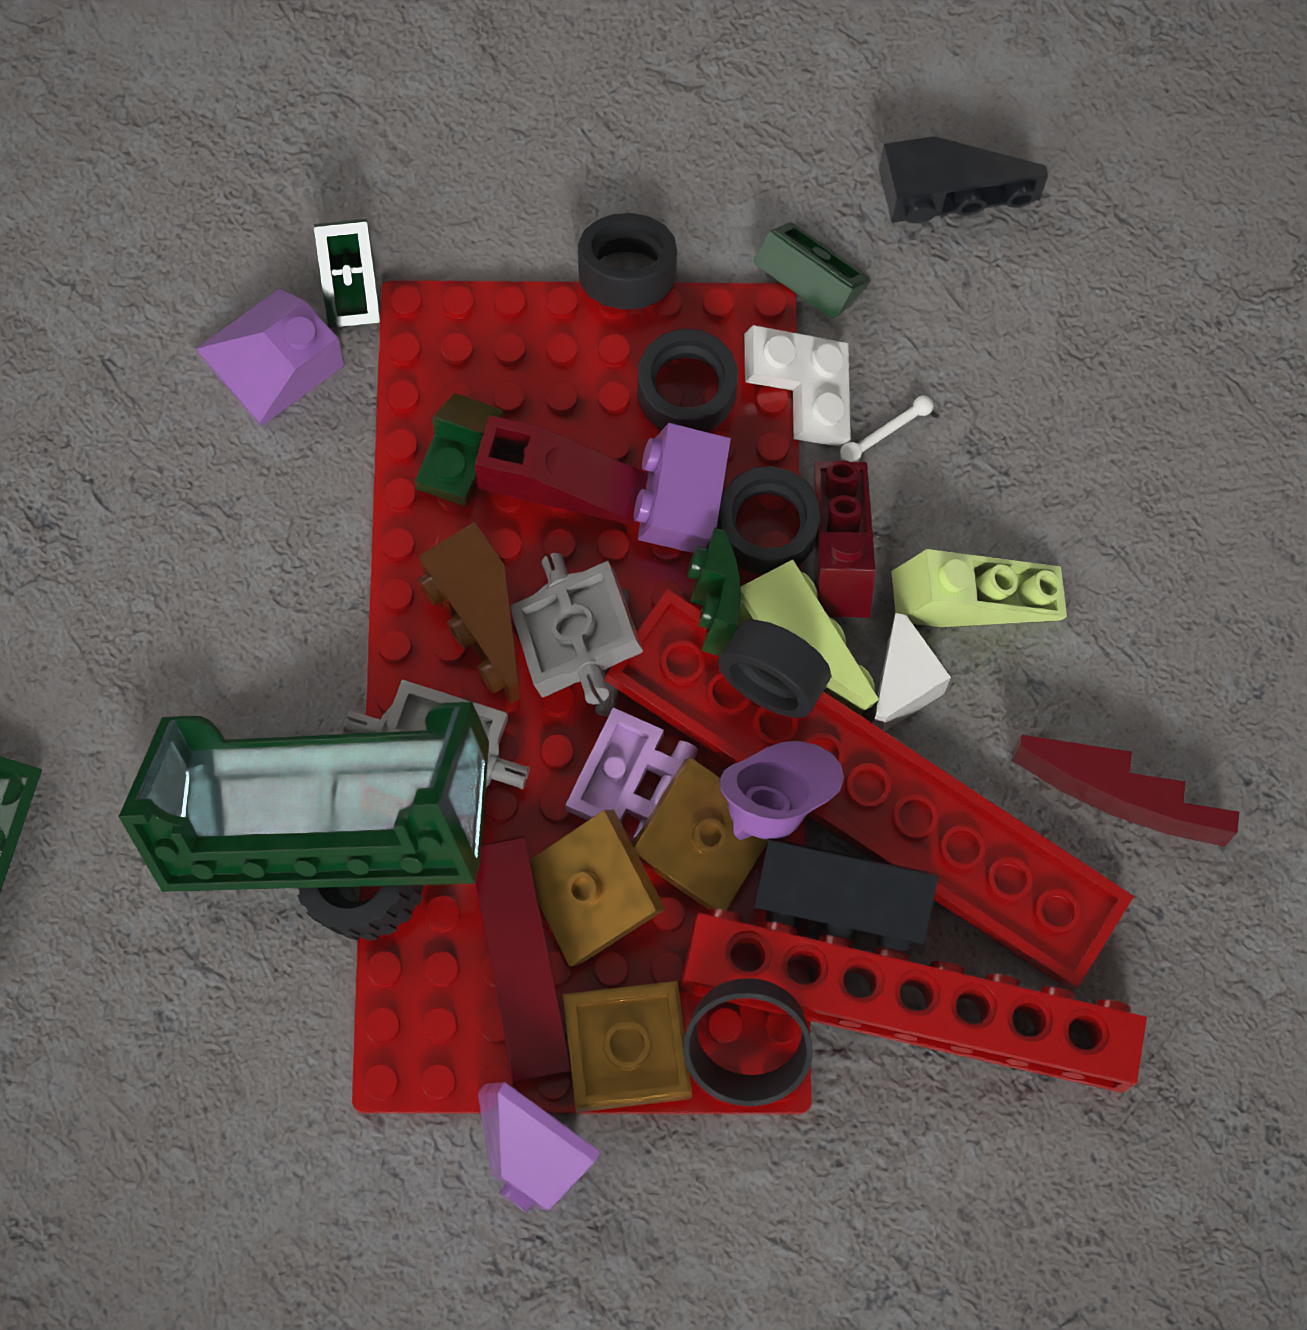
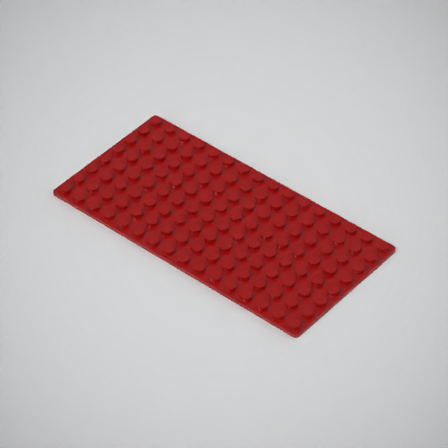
M389 280L382 285L366 715L381 720L384 713L393 705L402 680L507 713L508 721L499 743V758L526 767L529 766L530 772L523 790L494 779L486 787L482 844L524 836L529 860H531L587 822V820L567 812L566 803L609 716L595 713L596 704H590L586 701L581 681L546 697H541L533 684L511 610L510 616L520 699L510 704L502 690L492 693L477 670L476 666L482 661L471 646L463 650L449 630L447 621L452 619L442 603L434 607L423 593L417 581L422 576L419 555L475 522L505 565L509 606L534 595L543 586L548 584V579L541 563L543 558L548 556L554 566L551 553H559L564 557L568 574L584 572L609 561L617 575L621 588L629 591L628 609L636 632L667 589L699 610L702 609L703 605L690 602L695 579L688 578L687 571L693 553L637 540L640 522L635 521L633 526L479 490L477 482L467 506L417 490L415 479L435 435L432 421L434 414L456 393L503 409L505 412L504 419L542 427L647 473L648 480L649 471L642 469L644 450L650 438L655 439L662 429L657 428L644 415L637 398L638 364L647 346L662 334L678 329H697L718 337L731 350L738 367L736 401L727 419L712 431L707 432L731 438L722 494L736 476L752 468L775 466L793 471L799 476V440L794 439L793 390L745 382L744 334L753 325L796 333V293L782 283L674 282L671 292L659 302L644 308L624 310L604 306L590 298L581 287L580 282ZM679 358L667 362L660 368L656 376V387L659 395L665 401L678 407L694 408L706 404L714 398L718 390L719 379L716 372L708 364L697 359ZM771 494L755 495L745 500L739 507L736 516L737 529L741 536L751 544L764 548L782 547L790 543L798 534L800 527L799 513L795 506L786 499ZM738 566L740 587L762 576L745 571ZM619 691L618 710L664 730L663 738L657 751L671 757L678 742L685 741L698 748L699 751L695 761L719 778H721L725 769L732 766ZM647 770L636 795L650 801L661 777ZM364 771L362 809L369 813L373 811L378 812L395 822L398 810L410 807L412 802L365 787L364 779L367 771ZM626 814L621 824L631 843H633L632 838L640 821ZM806 816L796 831L786 838L777 840L807 846ZM459 818L471 845L473 818L471 821ZM768 842L726 910L742 917L741 923L762 928L764 923L769 922L765 920L767 910L754 907ZM645 865L643 867L665 910L581 965L569 966L539 906L569 1061L570 1052L563 994L678 981L679 988L692 925L698 913L708 915L709 910ZM475 883L424 885L421 894L423 895L422 901L419 906L416 905L411 913L413 916L407 923L403 922L397 927V931L390 935L383 934L378 936V939L370 941L359 938L357 943L352 1105L359 1113L481 1114L478 1097L479 1091L484 1084L502 1082L511 1086L548 1114L801 1115L806 1113L811 1107V1066L804 1080L793 1092L780 1100L759 1106H740L719 1100L703 1090L693 1079L690 1072L691 1099L576 1112L572 1070L514 1082ZM360 886L359 902L373 897L382 886ZM800 918L799 927H794L798 930L797 936L808 938V919ZM739 947L731 951L732 962L738 969L751 972L759 968V959L752 950ZM801 960L790 961L787 964V971L791 979L798 984L808 985L809 964ZM679 991L685 1036L694 1011L703 996ZM723 1002L711 1008L699 1019L697 1025L699 1041L705 1053L722 1068L745 1075L764 1074L784 1065L796 1052L802 1033L800 1026L793 1017L729 1002ZM807 1021V1025H808V1029H809V1033H810V1021Z

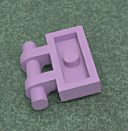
M613 708L566 803V811L587 821L603 810L613 809L621 823L626 814L640 821L632 838L634 841L683 761L687 758L695 760L699 750L688 742L679 741L671 757L659 752L657 748L663 738V729ZM647 770L661 777L650 801L636 795Z

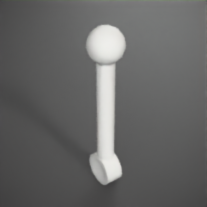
M924 395L917 397L913 402V407L860 442L845 443L840 451L841 460L859 462L862 452L916 416L929 415L934 408L932 399Z

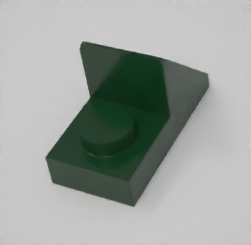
M454 393L433 416L432 421L435 435L415 479L416 489L467 506L477 482L475 462L488 417L491 415L503 418L505 415L504 410Z

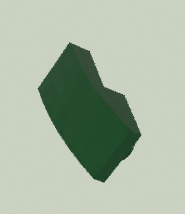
M714 528L706 548L695 547L688 567L687 577L695 579L690 602L703 605L698 620V626L706 628L701 651L721 656L738 626L741 589L737 561L732 545L724 530Z

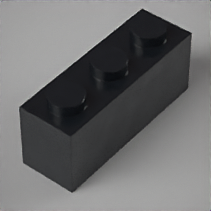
M768 840L754 908L767 910L765 920L769 922L799 927L800 918L823 922L821 932L825 934L855 939L856 930L879 934L878 945L902 951H911L913 942L925 944L938 874L782 840Z

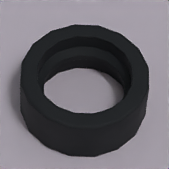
M621 213L600 218L583 231L578 242V274L580 285L590 298L604 306L623 310L638 309L659 302L671 292L676 280L677 246L675 236L666 225L650 216ZM629 251L644 254L656 261L645 268L627 271L610 268L600 262L603 257L610 254Z
M697 329L674 330L659 336L647 346L638 364L637 398L644 415L657 428L663 430L668 423L709 432L727 419L736 401L738 367L731 350L718 337ZM679 358L697 359L708 364L716 372L719 379L718 390L714 398L706 404L694 408L678 407L665 401L659 395L656 387V376L660 368L667 362Z
M775 466L752 468L736 476L723 491L717 528L726 532L732 545L737 565L745 571L764 575L792 559L799 566L814 548L821 520L819 501L808 482L793 471ZM765 494L786 499L795 506L799 513L800 527L798 534L790 543L782 547L764 548L751 544L741 536L737 529L736 516L739 507L745 500L755 495Z
M755 619L741 622L718 659L722 675L743 696L765 709L793 718L808 716L832 677L829 664L820 652L806 640L771 622Z

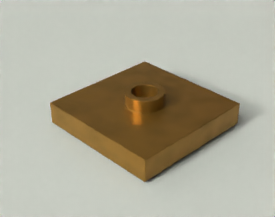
M687 758L681 764L632 845L643 865L708 910H727L769 839L750 836L740 840L735 837L733 833L734 822L730 816L728 800L721 791L720 778L694 759Z
M614 809L603 810L529 860L538 904L569 966L581 965L665 910Z
M678 981L563 994L576 1112L692 1098L690 1075L683 1052L685 1036Z

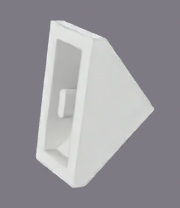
M895 613L877 694L880 700L876 702L872 724L884 732L944 695L951 678L907 615Z

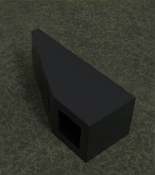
M936 136L884 144L879 165V173L891 223L907 221L918 224L929 221L935 216L952 213L969 216L977 214L985 208L1003 205L1011 208L1024 207L1035 200L1041 199L1048 177L1046 165Z

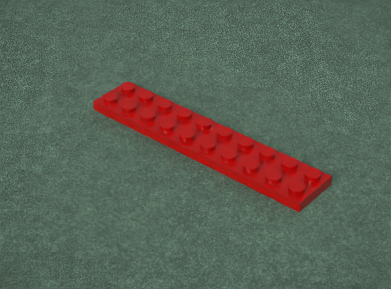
M667 589L637 630L643 652L613 665L606 674L605 681L730 765L741 762L761 750L781 742L802 741L818 745L832 753L842 766L844 775L842 786L832 799L807 813V816L875 861L938 874L934 895L936 902L1068 990L1073 992L1079 987L1134 898L1132 894L824 691L808 716L797 718L777 714L746 698L730 685L720 672L718 665L720 656L701 651L706 628L698 626L701 610L671 590Z

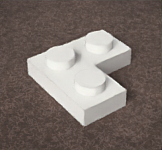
M753 325L744 334L745 382L793 390L794 439L842 447L851 440L848 343Z

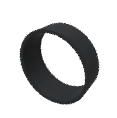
M754 978L727 981L709 991L697 1005L686 1030L683 1043L686 1066L697 1084L715 1098L740 1106L765 1105L789 1095L806 1077L811 1066L813 1054L806 1017L797 1000L782 987L769 981ZM739 998L764 1000L784 1009L795 1019L802 1030L801 1040L794 1055L781 1067L764 1074H739L722 1068L705 1053L698 1037L697 1025L699 1019L711 1008L729 1000Z

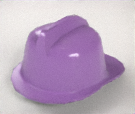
M802 741L781 742L769 746L741 762L733 764L723 771L719 783L722 794L728 800L730 816L734 822V836L740 840L750 836L769 840L786 838L797 830L807 813L828 802L840 791L844 775L841 764L832 753L818 745Z

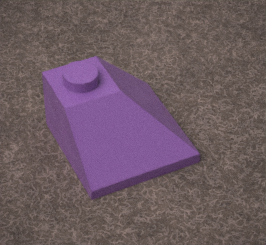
M280 288L196 348L200 357L261 427L344 366L337 336L306 301Z
M505 1082L484 1084L478 1093L491 1176L504 1184L499 1194L526 1213L529 1212L532 1206L540 1210L549 1211L592 1166L601 1152Z

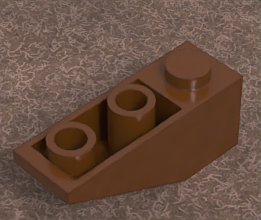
M473 522L419 555L422 576L417 581L429 602L434 607L442 603L452 617L451 620L447 621V625L460 647L465 650L471 646L482 661L476 667L487 687L492 693L502 690L510 704L520 699L505 565L477 524Z

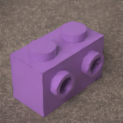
M668 423L655 439L650 438L648 440L642 460V469L649 471L646 490L641 489L637 496L633 515L634 521L640 522L637 540L691 553L694 552L696 546L706 548L714 528H717L731 438Z

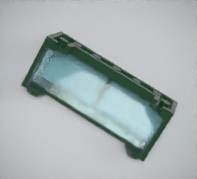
M472 701L434 705L429 709L425 718L427 730L225 740L221 731L205 717H162L118 817L162 892L475 883L481 858L489 739Z

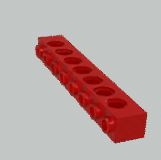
M711 909L708 915L698 913L692 925L679 991L704 997L713 988L727 981L741 978L761 979L772 982L789 992L800 1004L807 1021L1123 1093L1137 1084L1147 1016L1130 1013L1131 1006L1126 1003L1107 999L1097 1000L1096 1005L1075 1000L1074 992L1058 987H1042L1041 992L1019 987L1020 981L1018 979L1002 974H987L985 979L965 975L962 966L946 961H932L930 966L909 962L908 954L895 949L877 948L875 953L853 949L852 941L833 935H822L819 941L797 936L798 930L782 923L766 922L763 928L741 923L742 917L726 910ZM739 947L752 950L759 959V968L751 972L738 969L732 962L731 951ZM794 960L808 963L814 971L815 981L808 985L796 983L788 974L787 964ZM848 973L862 975L869 983L870 995L864 998L851 995L844 986V975ZM902 986H913L919 989L925 998V1009L915 1011L907 1008L900 998V988ZM739 998L726 1001L792 1017L784 1009L764 1000ZM957 999H969L978 1006L981 1014L979 1023H967L960 1018L956 1010ZM1022 1011L1032 1017L1036 1026L1034 1037L1024 1036L1015 1029L1012 1022L1013 1012ZM1070 1024H1078L1088 1031L1091 1038L1089 1050L1080 1049L1071 1042L1068 1034Z

